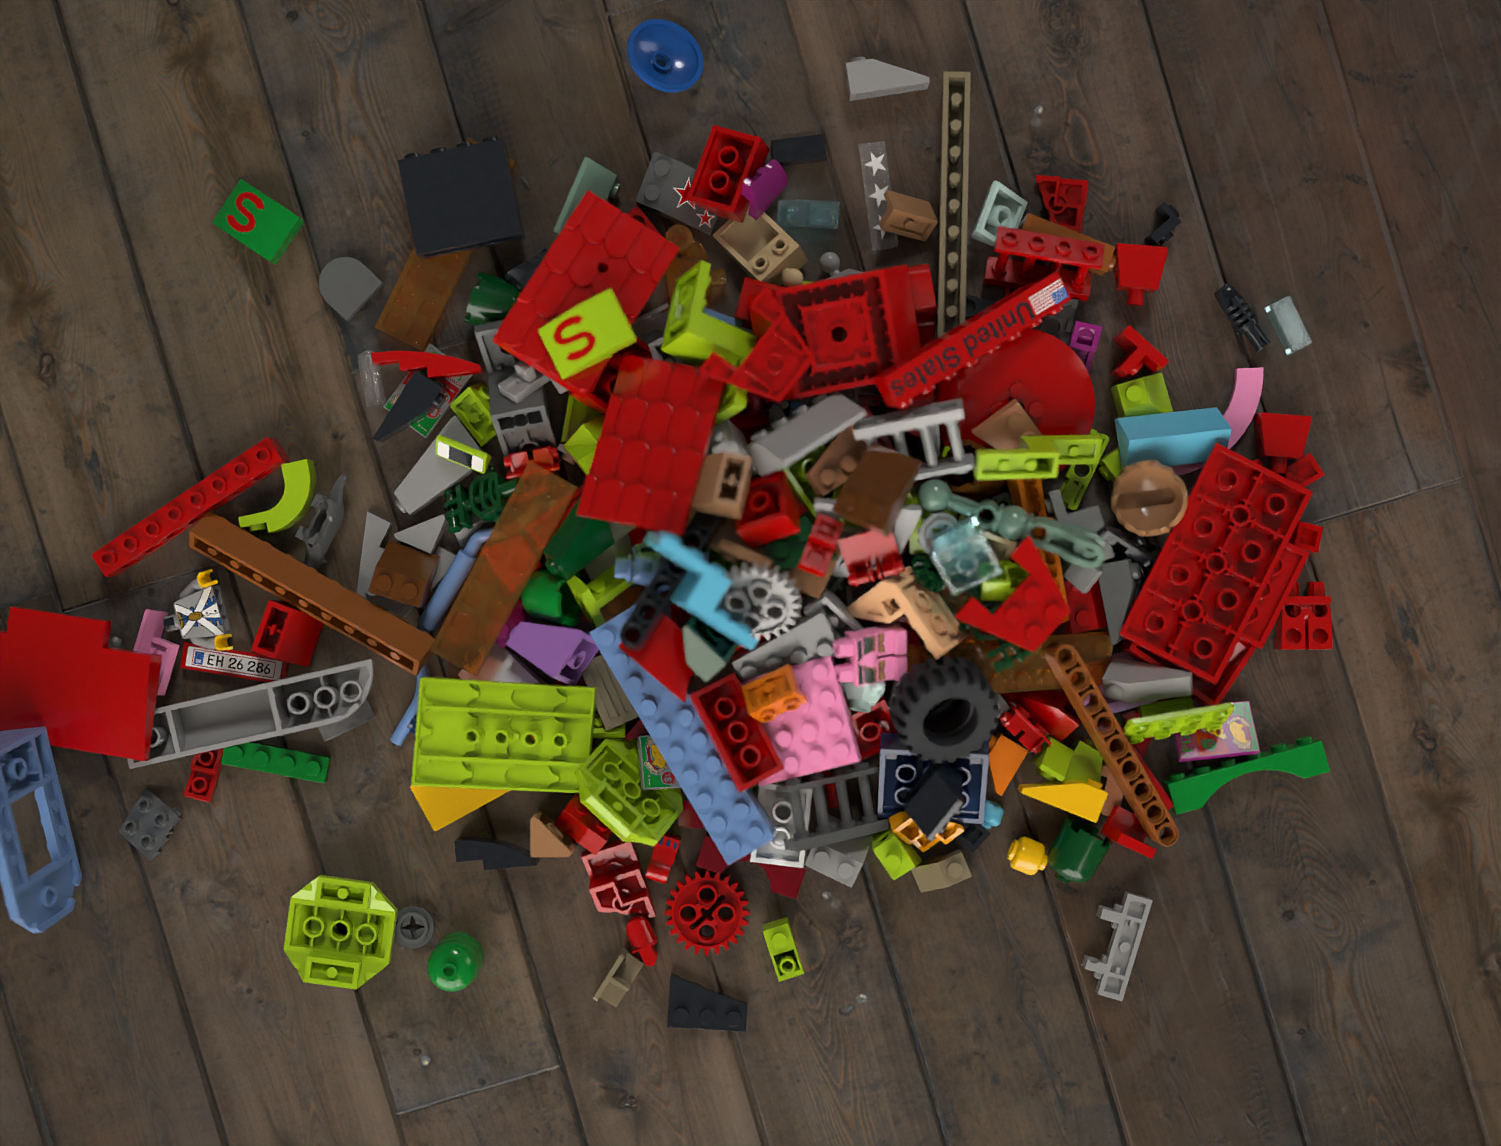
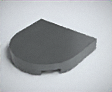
M339 257L330 261L323 268L319 277V289L322 297L348 322L384 285L362 262L351 257Z

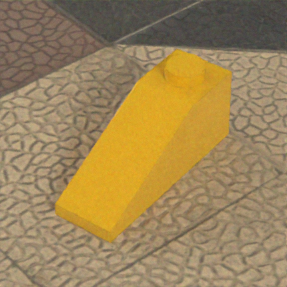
M1089 778L1086 782L1067 780L1063 782L1019 784L1017 789L1022 794L1095 823L1099 818L1108 792L1101 789L1103 784Z

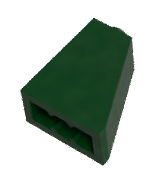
M581 497L543 550L547 559L546 567L553 575L558 574L565 580L570 579L615 544L606 520L576 515Z

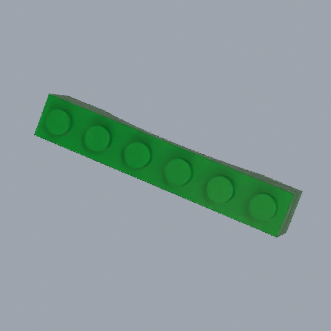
M1303 736L1297 738L1294 744H1275L1270 746L1271 750L1261 753L1260 750L1258 754L1245 755L1244 758L1237 760L1235 757L1225 758L1219 761L1220 765L1213 767L1206 764L1195 767V772L1184 774V772L1172 773L1168 775L1169 779L1162 781L1164 790L1174 805L1170 808V811L1178 815L1202 808L1210 796L1222 785L1233 778L1249 772L1279 770L1295 774L1304 779L1330 772L1323 743L1321 740L1312 738V736Z

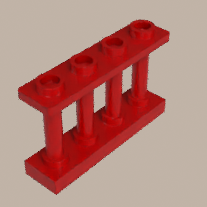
M999 226L996 231L994 250L999 252L998 258L987 256L983 284L1019 289L1045 272L1058 271L1071 299L1088 301L1092 274L1088 273L1090 268H1102L1105 245ZM1012 254L1026 258L1024 262L1009 260V256ZM1037 259L1052 261L1051 266L1035 264ZM1063 263L1079 266L1077 271L1062 269Z

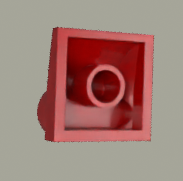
M883 695L875 706H871L869 713L851 710L852 727L861 761L880 752L881 733L898 734L891 720L890 710Z

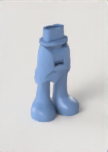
M709 548L704 554L703 562L709 561ZM640 552L634 554L633 557L631 554H628L627 557H615L614 578H624L629 583L632 581L640 585L649 586L667 557L660 552ZM676 563L672 566V569L684 570V568ZM662 585L659 587L660 589L666 588L670 590L669 585Z

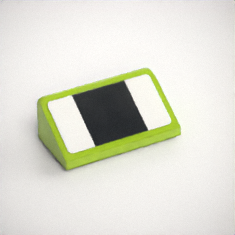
M437 435L435 451L437 456L482 474L486 472L492 458L490 454L443 435Z

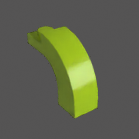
M305 459L281 464L285 482L282 499L274 508L268 511L238 517L240 528H249L250 532L266 529L265 524H267L268 533H277L290 528L300 521L311 507L316 493L317 476L314 461Z

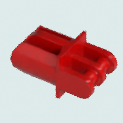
M640 914L634 915L626 925V934L633 948L632 953L639 951L644 964L651 967L655 965L658 957V952L654 945L657 944L658 936L655 935L650 922L645 916Z

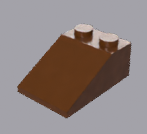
M872 442L844 483L832 509L833 512L841 519L889 538L922 466V462Z

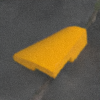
M906 811L889 817L892 832L907 845L914 844L923 853L940 840L946 845L964 832L962 825L948 821L945 831L942 834L938 833L930 841Z

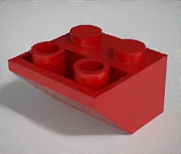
M278 599L269 600L251 651L276 660L309 667L324 623L289 603Z
M576 793L553 824L595 856L613 833L580 802V793Z

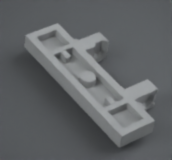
M1125 891L1121 905L1115 903L1113 909L1099 905L1096 915L1101 919L1111 921L1110 927L1114 928L1106 955L1102 954L1100 960L1084 955L1081 963L1084 969L1094 971L1093 977L1098 978L1095 989L1098 995L1123 1001L1153 900Z

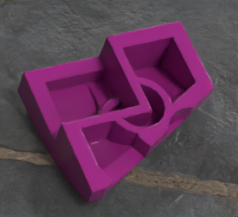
M772 159L763 168L761 167L757 170L753 180L748 177L743 182L741 195L750 200L748 215L756 221L788 185L786 173L775 159Z

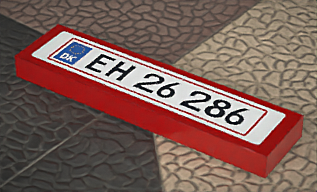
M184 642L180 668L272 682L287 678L289 662L276 660L254 652L236 649L219 651L217 649H207L192 642Z

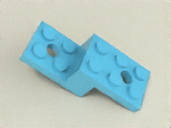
M662 531L659 533L649 532L644 542L688 571L670 600L734 643L753 650L758 642L756 638L751 636L753 630L740 622L737 623L732 619L729 621L731 616L718 607L715 608L732 583L731 580L725 577L727 572L716 564L711 565L708 562H703L704 556L696 550L688 549L684 546L681 547L682 541L668 532L666 534Z

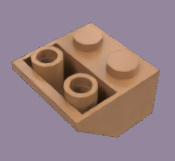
M726 451L706 455L691 510L742 519L753 473L752 456Z

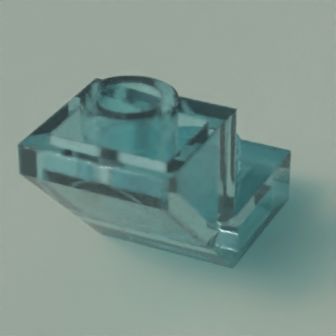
M805 199L778 200L777 225L781 228L838 229L840 202Z

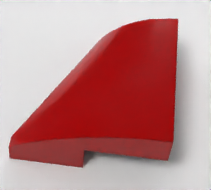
M1036 175V182L1041 191L1050 222L1083 234L1089 181L1063 179L1060 176Z

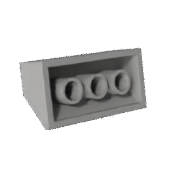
M839 392L829 396L823 393L811 400L813 405L807 408L805 404L791 412L794 416L791 419L787 420L784 417L771 425L772 431L767 433L766 430H763L752 436L753 442L744 448L747 454L752 456L753 464L759 475L763 476L787 467L865 417L867 413Z

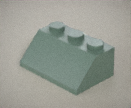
M584 158L553 230L556 237L564 228L587 190L610 203L611 199L615 200L617 198L621 185L618 184L619 179L616 174L590 158Z

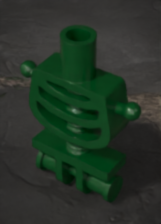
M490 466L488 474L479 475L473 479L469 491L461 484L455 485L456 490L449 489L444 491L443 495L446 498L444 510L449 511L445 514L446 521L449 523L448 532H460L462 530L461 525L467 529L473 528L471 510L485 521L491 522L495 520L498 524L502 523V515L509 512L508 498L523 493L525 490L522 480L517 477L506 482L505 478L496 472V468Z
M979 584L965 591L969 598L971 596L974 597L991 614L1003 602L981 600ZM960 623L958 625L959 631L962 632L970 628L973 637L978 641L997 639L996 641L1000 644L999 647L985 654L987 660L999 653L1001 654L1002 659L991 662L997 675L1001 674L1000 672L1008 667L1010 670L1014 668L1012 662L1017 659L1020 663L1025 662L1024 658L1031 654H1036V651L1032 652L1023 647L1019 649L1016 644L993 634L982 635L978 632L982 631V629L968 623ZM1011 647L1014 655L1009 657L1006 649Z

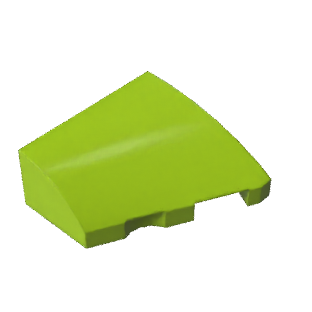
M1010 560L980 567L979 586L981 600L1004 601L1029 573L1018 563H1011Z

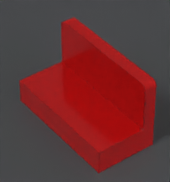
M1115 805L1100 833L1152 859L1157 849L1144 842L1147 835L1135 814Z

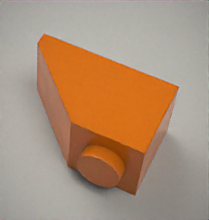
M997 732L996 736L992 735L988 740V770L993 790L1002 796L1027 755L1028 750Z

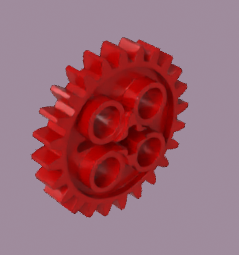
M697 869L695 871V878L692 879L687 873L685 875L686 883L680 880L677 881L676 884L679 890L671 888L670 894L675 898H667L666 904L672 906V908H667L664 911V914L672 916L666 920V925H674L670 930V935L678 933L679 936L676 943H681L684 940L686 942L685 950L695 946L694 951L696 955L700 948H702L705 955L708 956L710 949L713 948L718 955L720 946H723L728 951L729 941L735 944L738 943L736 934L744 936L745 931L740 926H748L749 921L743 918V916L750 915V910L743 908L749 904V900L740 898L744 895L745 890L740 889L736 891L738 886L737 880L731 884L729 883L730 874H727L722 879L719 873L711 876L710 870L706 869L705 875L701 876ZM703 888H711L715 895L711 899H704L700 891ZM721 895H724L725 898L713 907L712 916L709 914L705 915L698 925L691 929L690 925L702 916L703 907L708 910ZM686 906H691L695 909L696 914L693 917H685L681 910ZM730 907L733 910L732 916L728 918L722 917L719 914L720 908ZM704 925H710L715 932L711 936H704L700 932V928Z

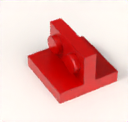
M1130 325L1118 331L1112 338L1127 353L1110 372L1117 380L1124 376L1126 378L1130 375L1133 376L1141 367L1149 374L1155 373L1163 369L1169 362L1164 355Z

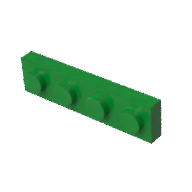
M252 741L224 747L221 764L326 783L332 756Z

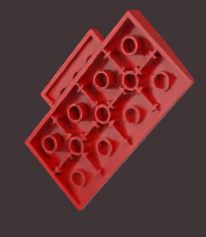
M1215 443L1188 495L1187 508L1182 519L1176 526L1172 527L1118 634L1173 665L1192 673V675L1210 684H1217L1239 639L1258 649L1263 648L1309 557V552L1288 541L1313 492Z
M10 607L7 631L0 630V731L46 726L49 742L52 746L149 761L162 655L109 647L112 621L22 607Z

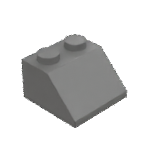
M827 813L829 825H832V828L838 827L841 819ZM872 834L808 849L805 854L804 865L852 888L866 858L872 841Z

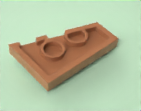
M1016 399L971 430L975 436L996 449H1019L1021 436H1043Z
M854 424L834 437L830 445L821 453L805 474L819 498L846 482L868 449L866 441H863V439L855 440Z

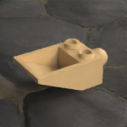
M748 207L743 223L729 219L712 235L751 279L778 286L784 285L785 287L801 285L803 283V275L799 269L808 262L806 255L800 245L765 212L756 221L748 215Z

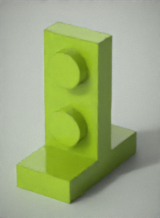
M615 564L587 585L575 575L566 581L583 616L596 628L606 623L600 608L634 584L632 581L630 583L626 582L624 578H614Z

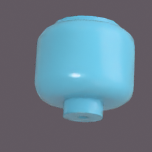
M990 800L985 801L984 824H982L985 828L990 829L991 826L996 827L1000 825L1004 814L1000 804Z

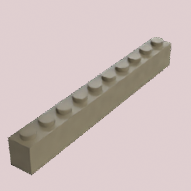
M944 72L942 80L936 339L965 322L971 72Z

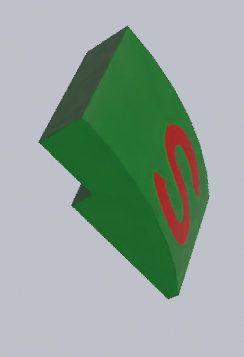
M242 179L239 180L212 221L213 224L275 265H277L305 222Z

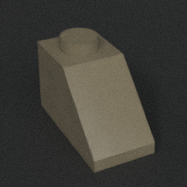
M959 847L926 860L911 869L920 892L946 888L972 877Z

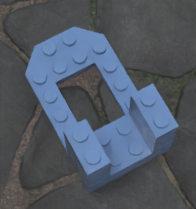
M46 726L0 731V882L10 919L32 933H40L73 911L76 900L72 898L75 886H80L82 878ZM34 791L41 816V824L46 836L47 849L52 862L28 877L10 804Z

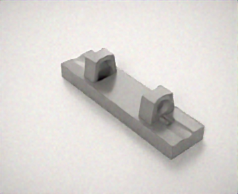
M520 360L515 364L516 372L501 382L498 387L501 394L518 404L551 379Z

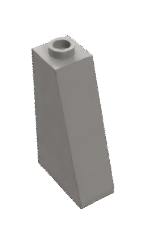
M456 415L449 420L439 433V435L485 452ZM435 438L394 492L398 498L395 503L404 514L408 512L409 515H415L443 495L444 491L451 489L472 474L474 470L437 456L435 452Z

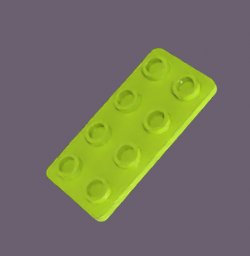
M1191 696L1148 703L1138 707L1140 718L1127 721L1122 731L1130 744L1140 743L1145 740L1144 738L1154 737L1156 740L1165 739L1174 733L1189 735L1195 733L1197 729L1206 728L1207 731H1213L1223 727V724L1235 708L1233 703H1226L1195 709Z

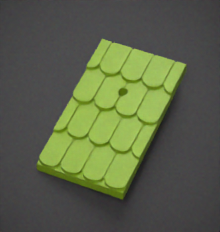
M421 677L411 786L579 793V783L574 773L591 755L597 687ZM531 734L535 737V741L531 740Z

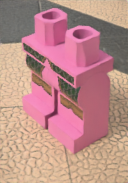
M896 623L861 629L855 632L848 631L845 632V638L833 641L834 654L838 658L845 657L846 664L835 665L834 667L835 678L839 682H852L855 686H863L864 684H873L885 680L895 679L900 681L901 676L905 672L907 673V657L903 655L907 654V632Z

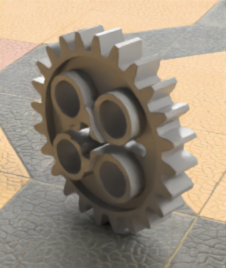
M754 561L753 567L749 568L743 562L741 570L736 566H732L731 574L729 572L726 573L725 577L731 580L732 583L715 608L718 607L731 616L729 621L732 619L753 630L751 635H754L758 641L760 635H764L767 640H770L771 633L780 637L781 629L788 632L790 624L795 625L796 617L800 615V589L795 588V580L788 581V572L781 575L778 574V566L773 570H769L768 563H765L762 568H759L757 561Z

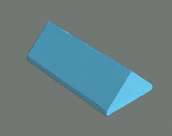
M1217 407L1115 419L1122 469L1127 465L1144 460H1157L1161 465L1166 466L1206 462L1215 443L1228 448L1232 430Z

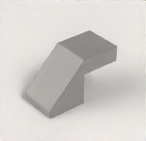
M1060 556L1063 576L1082 593H1087L1103 573L1099 568L1090 569L1076 565Z

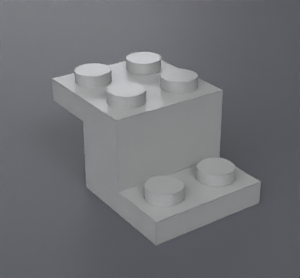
M1059 489L1043 493L1047 517L1054 518L1055 521L1080 525L1095 531L1104 526L1098 505L1067 513ZM1105 540L1104 560L1114 557L1111 544Z

